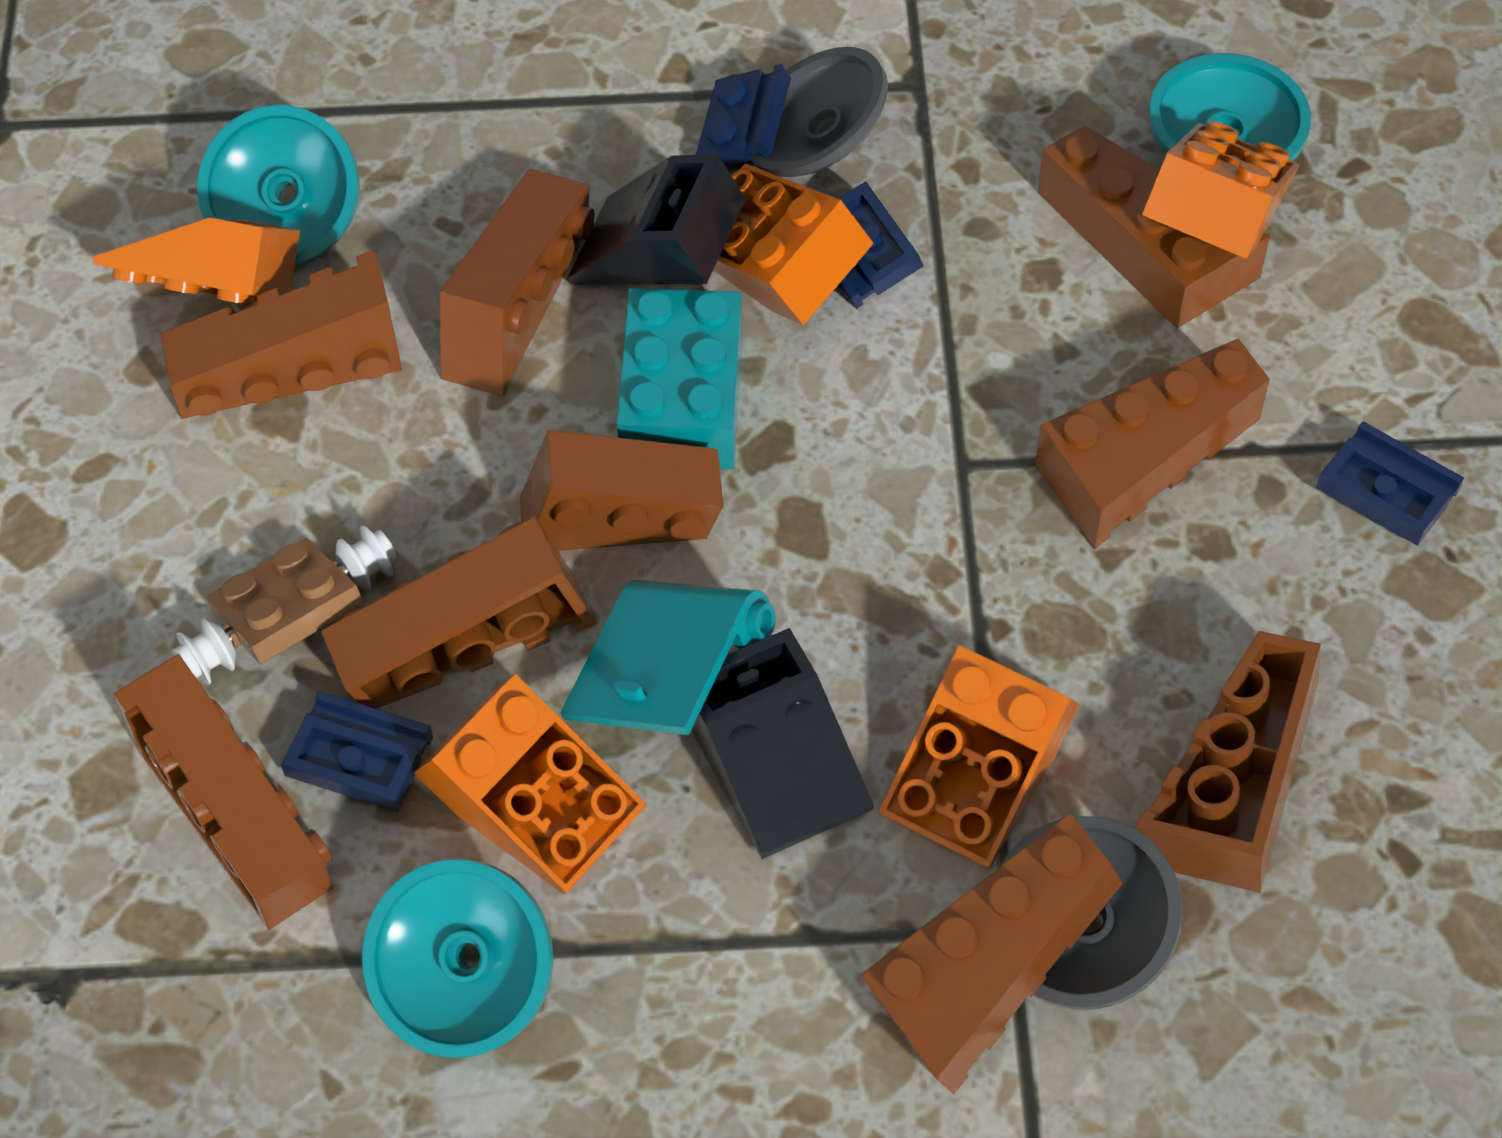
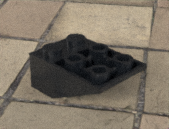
M718 154L672 155L608 196L589 237L586 239L567 278L570 284H707L746 200Z
M785 629L727 654L691 732L761 859L873 810L874 804L819 677L791 629Z

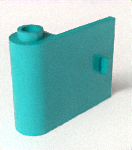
M632 580L625 585L560 714L568 721L689 735L732 643L737 649H741L771 636L776 624L774 608L766 594L760 590Z

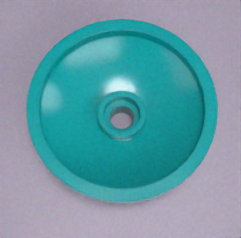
M1215 53L1183 61L1161 77L1150 98L1148 121L1156 143L1165 154L1198 123L1207 125L1208 121H1216L1236 129L1239 132L1237 138L1252 145L1258 146L1259 142H1268L1287 150L1290 153L1288 159L1293 161L1301 153L1307 142L1311 126V111L1302 89L1281 69L1263 60L1246 55Z
M271 105L255 108L241 114L226 124L209 144L202 158L197 181L198 202L203 219L210 217L249 220L300 230L295 266L303 265L322 256L341 239L355 215L360 190L357 163L343 136L330 123L317 114L306 109L288 105ZM286 186H295V197L290 202H282L280 198L281 191Z
M469 859L441 860L428 863L407 873L396 881L379 900L369 919L364 935L362 969L369 998L382 1021L395 1035L410 1046L425 1053L447 1058H464L481 1055L509 1043L535 1018L550 986L553 971V946L550 930L540 906L530 892L513 876L493 865ZM469 943L475 945L480 953L479 962L475 967L469 966L464 960V949Z

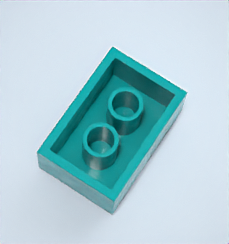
M629 288L617 418L618 438L718 449L720 469H735L743 335L742 292Z

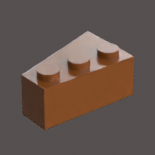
M548 430L520 495L521 523L535 516L558 551L707 539L723 509L718 449Z

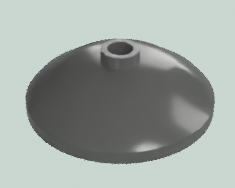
M856 47L832 48L813 54L786 70L791 77L772 156L764 158L761 153L752 154L751 161L758 169L779 177H799L813 174L839 162L865 140L879 120L888 92V80L885 70L879 61L868 51Z
M1077 816L1074 818L1110 861L1123 884L1099 912V915L1102 916L1100 928L1094 932L1084 931L1071 949L1066 948L1045 974L1047 979L1033 996L1062 1008L1092 1010L1110 1007L1136 996L1163 972L1171 960L1180 938L1183 924V903L1180 886L1173 869L1161 850L1149 838L1133 827L1113 819L1097 816ZM1060 820L1046 824L1023 838L1008 853L1000 866Z

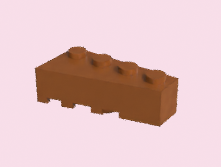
M1084 125L1042 150L1037 193L1176 329L1261 277L1270 235L1264 232L1257 247L1245 259L1143 216L1142 213L1160 170Z
M528 169L440 290L441 379L503 397L581 241L586 240L592 231L595 211L589 207V184Z
M375 249L356 256L357 266L334 274L331 267L310 274L311 284L283 295L277 288L256 295L257 300L252 303L251 307L236 312L226 307L160 333L169 382L181 419L197 415H211L220 410L252 403H266L274 398L306 391H320L333 385L360 379H374L384 374L401 371L402 367L389 304Z
M1239 338L1041 424L1035 465L1091 546L1096 549L1110 537V531L1126 519L1129 522L1146 509L1147 502L1166 487L1170 489L1175 487L1187 477L1188 470L1203 458L1209 460L1260 420L1270 378Z
M534 516L523 523L506 527L497 537L469 552H461L452 556L443 566L416 580L401 583L390 594L372 604L347 612L338 622L321 630V633L344 688L359 704L377 709L440 685L443 679L442 672L454 668L456 670H471V672L492 665V657L497 651L520 642H524L528 651L549 643V631L574 623L578 632L596 625L597 622L571 569Z
M1259 631L1222 688L1221 698L1209 717L1202 719L1193 734V742L1179 764L1177 766L1173 765L1161 784V792L1150 810L1145 809L1134 826V829L1144 834L1161 850L1175 873L1261 893L1318 685L1321 644Z
M179 653L113 693L139 754L268 930L333 888L325 866L333 860L328 848L315 830L310 829L304 833L295 820L299 814L288 794L279 784L274 788L264 775L266 772L256 752L248 742L241 743L234 733L233 726L224 710L215 699L211 700Z
M1069 813L864 971L861 976L934 1077L951 1093L955 1094L969 1077L966 1073L985 1049L990 1050L1006 1030L1004 1025L1028 995L1032 998L1047 979L1045 974L1066 948L1071 949L1123 883L1110 861L1073 815Z

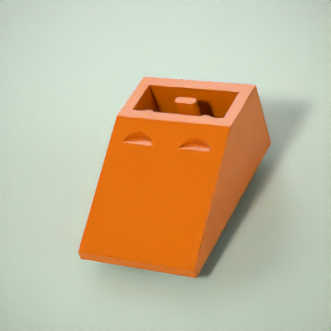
M1208 121L1207 125L1198 123L1167 152L1142 215L1247 259L1257 247L1300 164L1289 160L1290 153L1277 145L1259 142L1258 146L1238 139L1239 132L1226 124L1216 121Z
M744 164L739 171L731 176L746 200L713 271L770 311L804 325L874 243L840 199Z
M209 217L95 255L93 264L113 268V279L146 284V281L165 284L164 288L168 290L198 294V291L217 294V299L251 304V302L257 300L256 295L277 288L282 295L291 291L300 230L249 220Z
M959 645L878 813L987 868H991L1053 762L1080 704L1062 693Z
M513 674L497 686L414 772L459 818L563 894H566L647 805L516 674Z

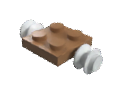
M364 525L359 528L360 541L350 545L341 538L337 540L335 554L337 562H332L308 538L299 543L287 545L278 550L273 558L247 573L229 578L221 588L205 596L213 614L224 626L221 628L219 624L202 618L200 620L201 634L190 639L183 633L178 632L176 635L180 646L173 649L172 652L174 656L179 653L195 677L200 676L206 685L211 684L210 670L219 664L230 671L235 670L236 651L234 648L240 645L261 665L342 617L347 612L364 604L357 587L366 591L370 590V575L377 571H380L389 578L392 577L394 572L391 563L397 560L396 552L389 539L381 530L372 533Z

